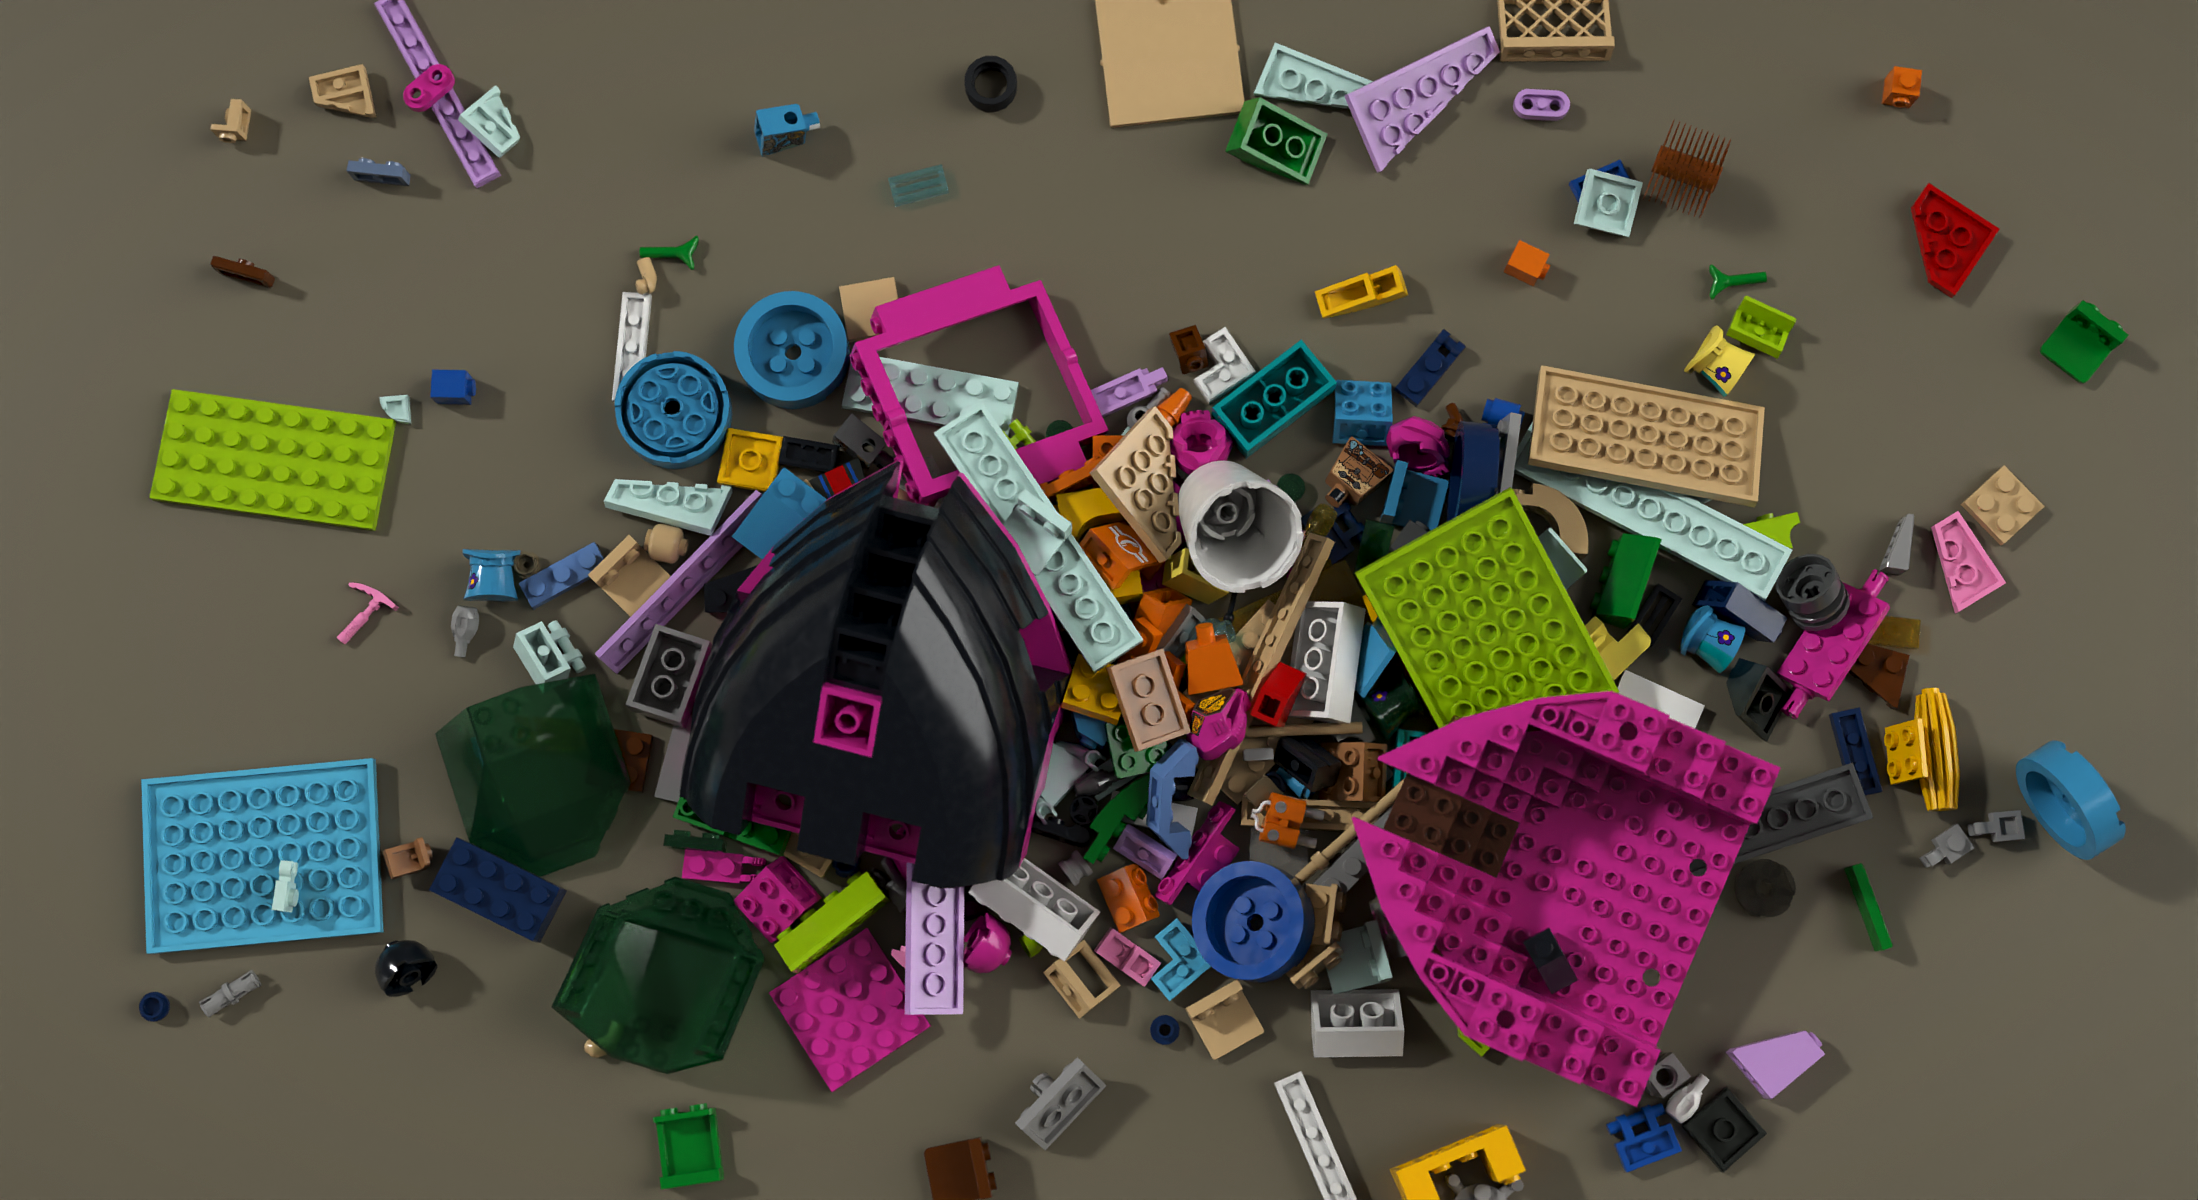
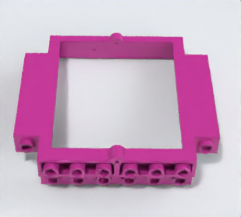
M998 265L875 307L870 318V324L873 332L879 335L854 343L850 354L852 367L855 371L858 370L862 377V390L866 396L870 397L873 403V415L877 422H881L885 430L883 431V437L886 445L892 447L895 453L894 462L900 458L904 459L902 473L907 481L905 484L906 491L909 497L914 499L916 503L934 507L938 499L948 494L953 481L960 473L956 470L932 479L907 422L905 411L899 404L877 351L1028 300L1084 425L1015 449L1038 484L1044 482L1051 483L1059 479L1058 476L1061 473L1070 469L1075 471L1085 466L1084 463L1087 460L1081 447L1093 443V436L1106 435L1108 432L1105 421L1078 364L1076 352L1069 344L1041 280L1010 290Z

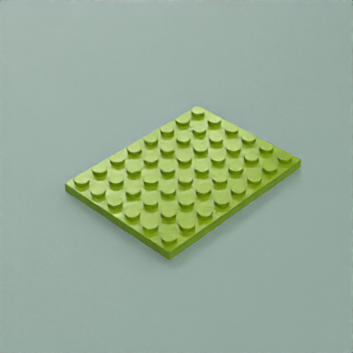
M1511 487L1355 572L1358 581L1438 728L1444 727L1463 717L1542 697L1604 691L1619 692Z

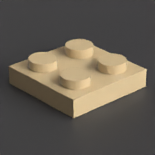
M2005 465L1998 469L1961 503V506L2000 546L2005 544L2045 507Z

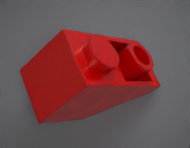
M1279 662L1262 686L1250 715L1276 727H1284L1307 673Z

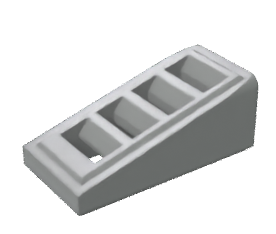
M1907 514L1899 520L1880 565L1879 572L1901 575L1909 569L1914 514Z

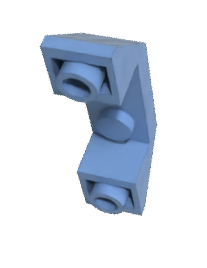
M1178 739L1150 769L1146 825L1171 851L1184 860L1188 859L1192 837L1190 831L1179 822H1172V795L1175 793V782L1173 779L1195 776V767L1198 764L1199 756L1194 745L1185 739Z

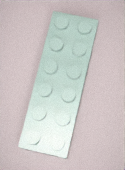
M879 357L899 404L905 411L907 420L943 427L983 402L1001 430L1009 437L1010 427L1008 425L1012 422L1019 382ZM850 364L842 408L873 414V403L870 397L864 394L861 387L862 377L859 371H855L852 364Z

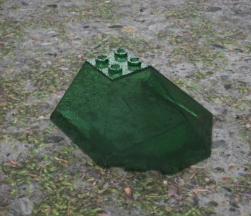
M596 674L514 689L465 708L435 733L470 843L540 877L596 857L601 847L600 843L619 810L618 806L623 795L627 793L631 785V780Z
M673 877L665 880L663 885L650 890L647 887L627 895L623 901L613 905L607 903L597 909L557 993L552 1008L610 1057L664 1074H671L724 1059L764 964L765 957L761 949L757 947L752 933L743 916L739 914L730 893Z

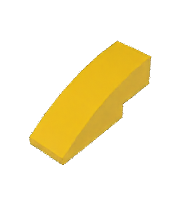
M1397 265L1370 275L1364 273L1315 291L1322 318L1360 311L1409 296L1401 269Z

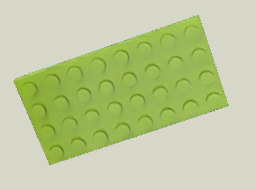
M172 389L149 498L153 501L376 531L396 421L388 418Z

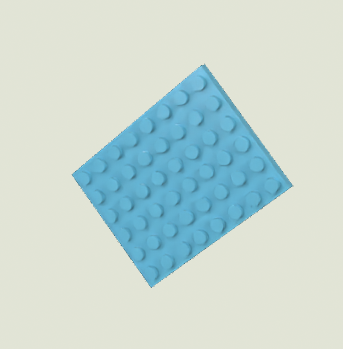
M368 758L141 779L146 954L384 933L376 759ZM281 860L298 863L294 883L297 884L296 889L299 891L297 905L293 907L292 913L272 910L276 880L279 881Z

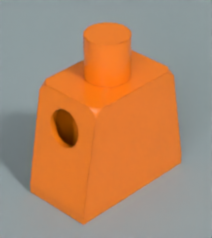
M1169 587L1144 592L1132 623L1134 624L1136 619L1144 617L1163 633V637L1185 605L1191 606L1193 600Z
M1210 622L1196 625L1197 639L1187 641L1185 644V683L1188 694L1193 695L1243 685L1242 677L1226 635L1215 636L1213 624Z

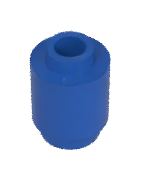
M1498 398L1494 400L1487 399L1481 421L1496 424L1497 428L1499 421L1512 412L1522 414L1521 428L1525 412L1520 411V404Z

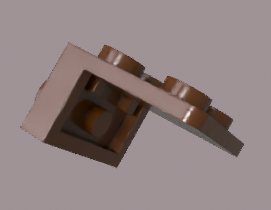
M981 1137L930 1147L925 1150L924 1157L933 1200H982L993 1197L992 1190H997L994 1171L988 1173L986 1161L991 1160L988 1142L982 1143Z

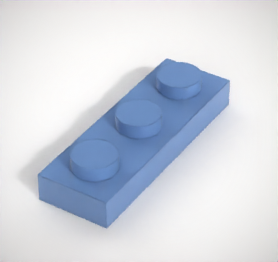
M593 542L521 581L519 585L530 606L536 609L591 579L588 574L604 557L597 544Z

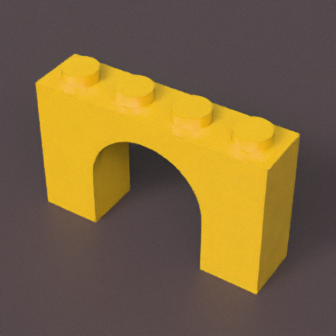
M1101 488L1057 494V504L1053 505L1061 516L1072 523L1071 533L1078 543L1082 535L1096 525L1126 520ZM1139 570L1132 571L1118 589L1113 590L1106 583L1120 605L1140 602L1143 591Z

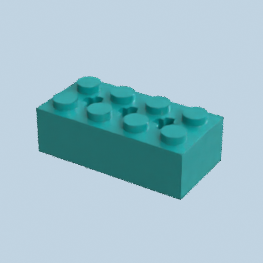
M1301 339L1213 406L1211 416L1227 429L1232 442L1247 459L1333 393L1337 382ZM1291 379H1294L1295 382L1299 379L1301 381L1300 386L1292 385ZM1269 396H1272V398L1277 396L1279 398L1278 403L1268 401ZM1249 412L1251 415L1255 413L1257 415L1256 420L1247 419V413Z

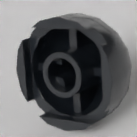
M413 940L393 941L387 944L375 964V975L378 984L389 997H398L413 992L412 985L421 980L423 986L432 978L437 970V964L432 953L427 947Z

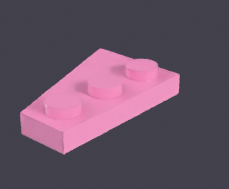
M1959 511L1931 527L1955 614L2006 584Z

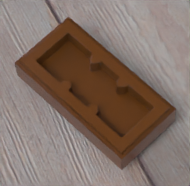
M213 255L210 263L212 268L221 275L268 288L273 286L275 280L267 270L254 267V263L238 258L237 262Z

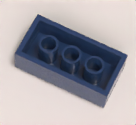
M456 837L429 889L492 922L538 943L543 939L567 892L566 889Z

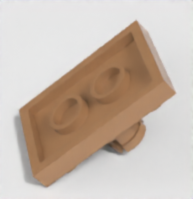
M1163 648L1107 667L1135 752L1191 732Z

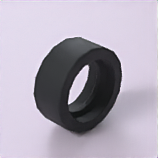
M984 56L976 59L968 67L965 74V92L969 101L976 108L985 112H997L1005 109L1013 102L1017 93V77L1013 67L1005 59L998 56ZM986 70H997L1005 75L1007 88L998 97L985 98L980 96L975 89L976 77Z

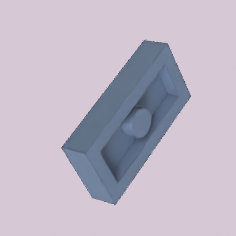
M360 158L358 161L348 160L347 172L354 180L409 186L411 175L400 163L387 161L386 164H377L373 160Z

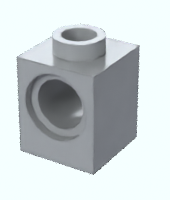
M1673 1052L1665 1053L1656 1061L1645 1091L1651 1097L1655 1095L1657 1098H1664L1691 1076ZM1662 1068L1669 1074V1080L1663 1086L1656 1079L1657 1072Z

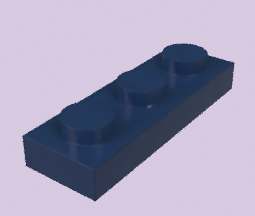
M1860 707L1829 714L1842 766L1850 763L1854 764L1865 796L1883 792Z

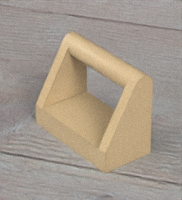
M1085 940L1076 946L1065 961L1059 958L1043 972L1079 1019L1121 986ZM1078 952L1082 954L1108 987L1096 998L1067 963Z

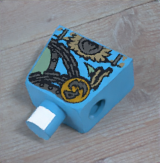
M799 104L756 110L754 133L761 156L802 145L805 143L806 131L820 128L817 112L802 115Z

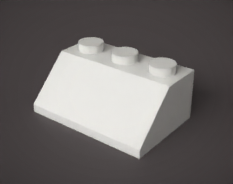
M1399 989L1351 990L1336 995L1333 994L1332 990H1311V1026L1314 1057L1403 1056L1405 1030Z

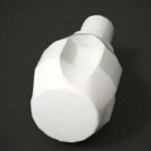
M1700 1073L1692 1084L1689 1083L1672 1095L1668 1100L1665 1112L1679 1123H1683L1691 1118L1699 1107L1700 1096L1703 1094L1701 1091L1710 1080Z

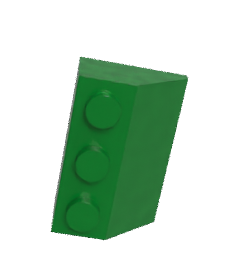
M1623 533L1618 540H1612L1607 554L1611 556L1609 566L1603 567L1599 577V582L1603 583L1600 593L1595 592L1590 604V608L1594 610L1591 618L1596 616L1602 622L1625 629L1635 620L1662 539Z

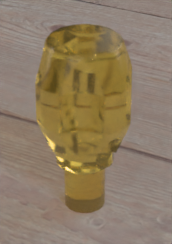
M1321 503L1313 510L1306 524V532L1304 534L1306 537L1303 540L1302 547L1309 533L1325 537L1330 532L1337 516V512L1332 507Z

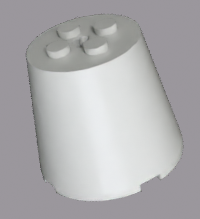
M1214 461L1202 465L1193 471L1182 484L1178 494L1179 519L1192 562L1207 582L1224 591L1246 593L1245 590L1258 587L1265 588L1275 583L1292 567L1300 553L1304 533L1302 532L1300 511L1287 493L1244 466L1231 461Z

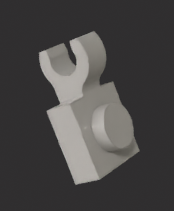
M2021 810L1989 813V822L1967 825L1969 836L1991 834L1992 843L2025 839Z
M1955 824L1931 839L1935 848L1919 859L1925 868L1937 864L1942 859L1948 865L1973 850L1974 846L1959 824Z

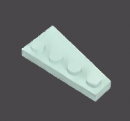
M1275 43L1254 91V96L1350 109L1344 95L1373 81Z
M615 479L604 499L605 508L712 536L733 492L732 486L721 485V488H708L707 484H695V487L679 486V483L667 482L665 485H653L652 481Z

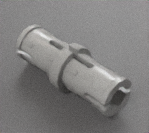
M250 970L231 983H224L221 985V989L199 1001L200 1007L207 1017H211L230 1004H237L241 997L262 984L256 973Z

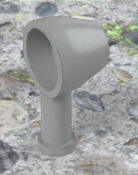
M1161 387L1159 392L1146 406L1132 408L1127 415V425L1132 428L1138 421L1135 418L1137 414H1145L1148 409L1154 406L1158 407L1171 396L1170 392Z

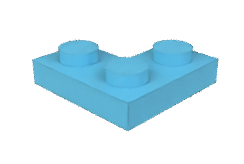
M1177 918L1154 937L1173 959L1151 978L1168 1001H1171L1211 967L1200 954L1192 935Z

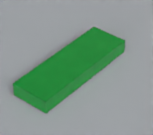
M1859 863L1844 868L1874 951L1892 948L1893 944L1864 865Z

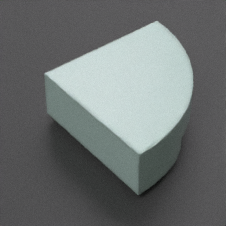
M408 395L379 397L382 408L390 418L402 424H411L410 397Z

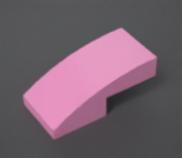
M1111 927L1094 949V952L1143 987L1147 985L1161 964L1157 959Z

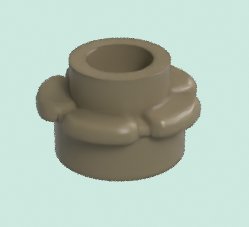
M523 551L520 556L514 558L512 569L515 573H518L520 578L527 579L540 571L539 557L533 552ZM529 563V567L525 568L524 564Z

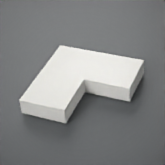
M1226 327L1203 340L1206 352L1215 363V366L1196 377L1193 381L1208 404L1256 374V371Z

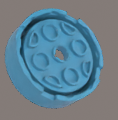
M784 291L761 299L745 313L736 330L734 356L744 381L760 399L780 408L802 409L824 401L837 386H840L846 376L850 363V345L842 321L831 306L820 298L808 293ZM793 346L801 349L800 357L795 360L788 359L785 354Z
M673 351L662 354L655 353L643 358L625 374L616 392L615 414L622 436L640 458L661 468L683 469L704 462L722 446L726 439L727 429L731 427L732 404L722 378L710 364L690 353ZM670 401L679 402V413L674 415L666 414L665 405Z
M2052 740L2017 762L2016 777L2018 785L2029 808L2048 834L2072 855L2080 859L2090 860L2124 838L2125 823L2121 820L2119 821L2116 814L2121 809L2112 791L2096 769L2077 751L2071 754L2065 750V743Z

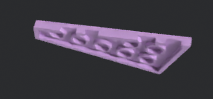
M1490 26L1344 95L1376 172H1381L1387 166V163L1395 155H1398L1405 148V145L1415 135H1418L1447 106V103L1455 95L1459 94L1465 88L1464 86L1475 75H1478L1500 52Z

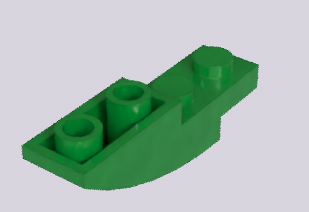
M1150 774L1136 780L1123 789L1097 815L1089 828L1098 833V836L1083 857L1084 860L1094 865L1096 860L1102 863L1111 849L1106 844L1112 836L1118 838L1126 825L1122 821L1124 816L1132 822H1135L1137 818L1144 819L1147 814Z
M680 797L673 814L675 819L782 857L792 833L791 831L753 821L748 824L740 836L716 830L704 823L683 797Z

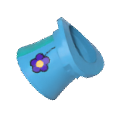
M462 549L463 556L469 559V565L471 566L464 600L518 601L512 566L514 565V558L521 555V550Z
M1707 605L1697 609L1687 620L1682 634L1681 654L1686 656V651L1697 654L1714 670L1721 673L1737 654L1745 634V627L1717 619V615L1713 613L1714 609Z

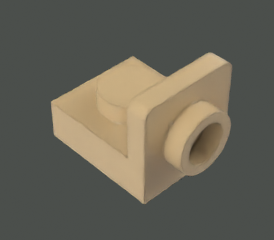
M231 99L230 107L225 112L227 125L211 124L210 130L222 142L236 143V140L246 141L251 109L243 100Z

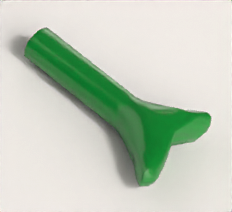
M695 236L678 247H640V258H679L691 270H694L695 263L692 255L697 248L699 237Z
M1712 264L1709 266V273L1714 280L1710 289L1711 300L1722 290L1730 286L1767 282L1766 272L1726 275Z

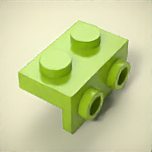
M1744 296L1733 315L1726 335L1778 359L1783 351L1788 334L1795 325L1796 318L1749 296Z

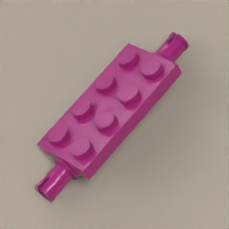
M1873 569L1861 589H1856L1842 582L1850 599L1847 614L1839 623L1828 629L1820 631L1805 630L1777 671L1779 678L1792 684L1794 689L1781 708L1785 715L1790 717L1792 714L1791 718L1796 720L1808 700H1812L1814 697L1830 701L1890 610L1889 603L1876 598L1886 582L1889 581L1886 574L1880 572L1878 575L1879 571Z

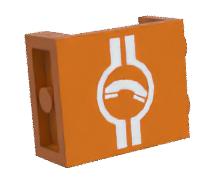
M1126 520L1090 528L1079 543L1099 575L1113 590L1120 588L1132 571L1139 570L1148 580H1151L1165 562L1159 563Z

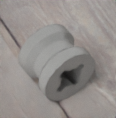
M1077 850L1071 853V857L1068 860H1061L1057 863L1074 887L1079 884L1082 877L1090 876L1093 873Z

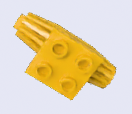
M1939 688L1921 689L1922 694L1917 695L1915 700L1914 720L1885 727L1884 743L1887 747V772L1890 778V785L1919 779L1927 811L1958 809L1960 767L1956 728L1946 693H1941Z

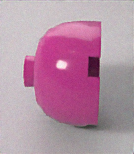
M985 913V917L979 916L964 937V942H967L964 951V968L969 971L989 973L997 969L1000 964L1002 966L1006 965L1011 957L1012 950L1009 949L1011 945L1010 933L1004 923L989 913Z

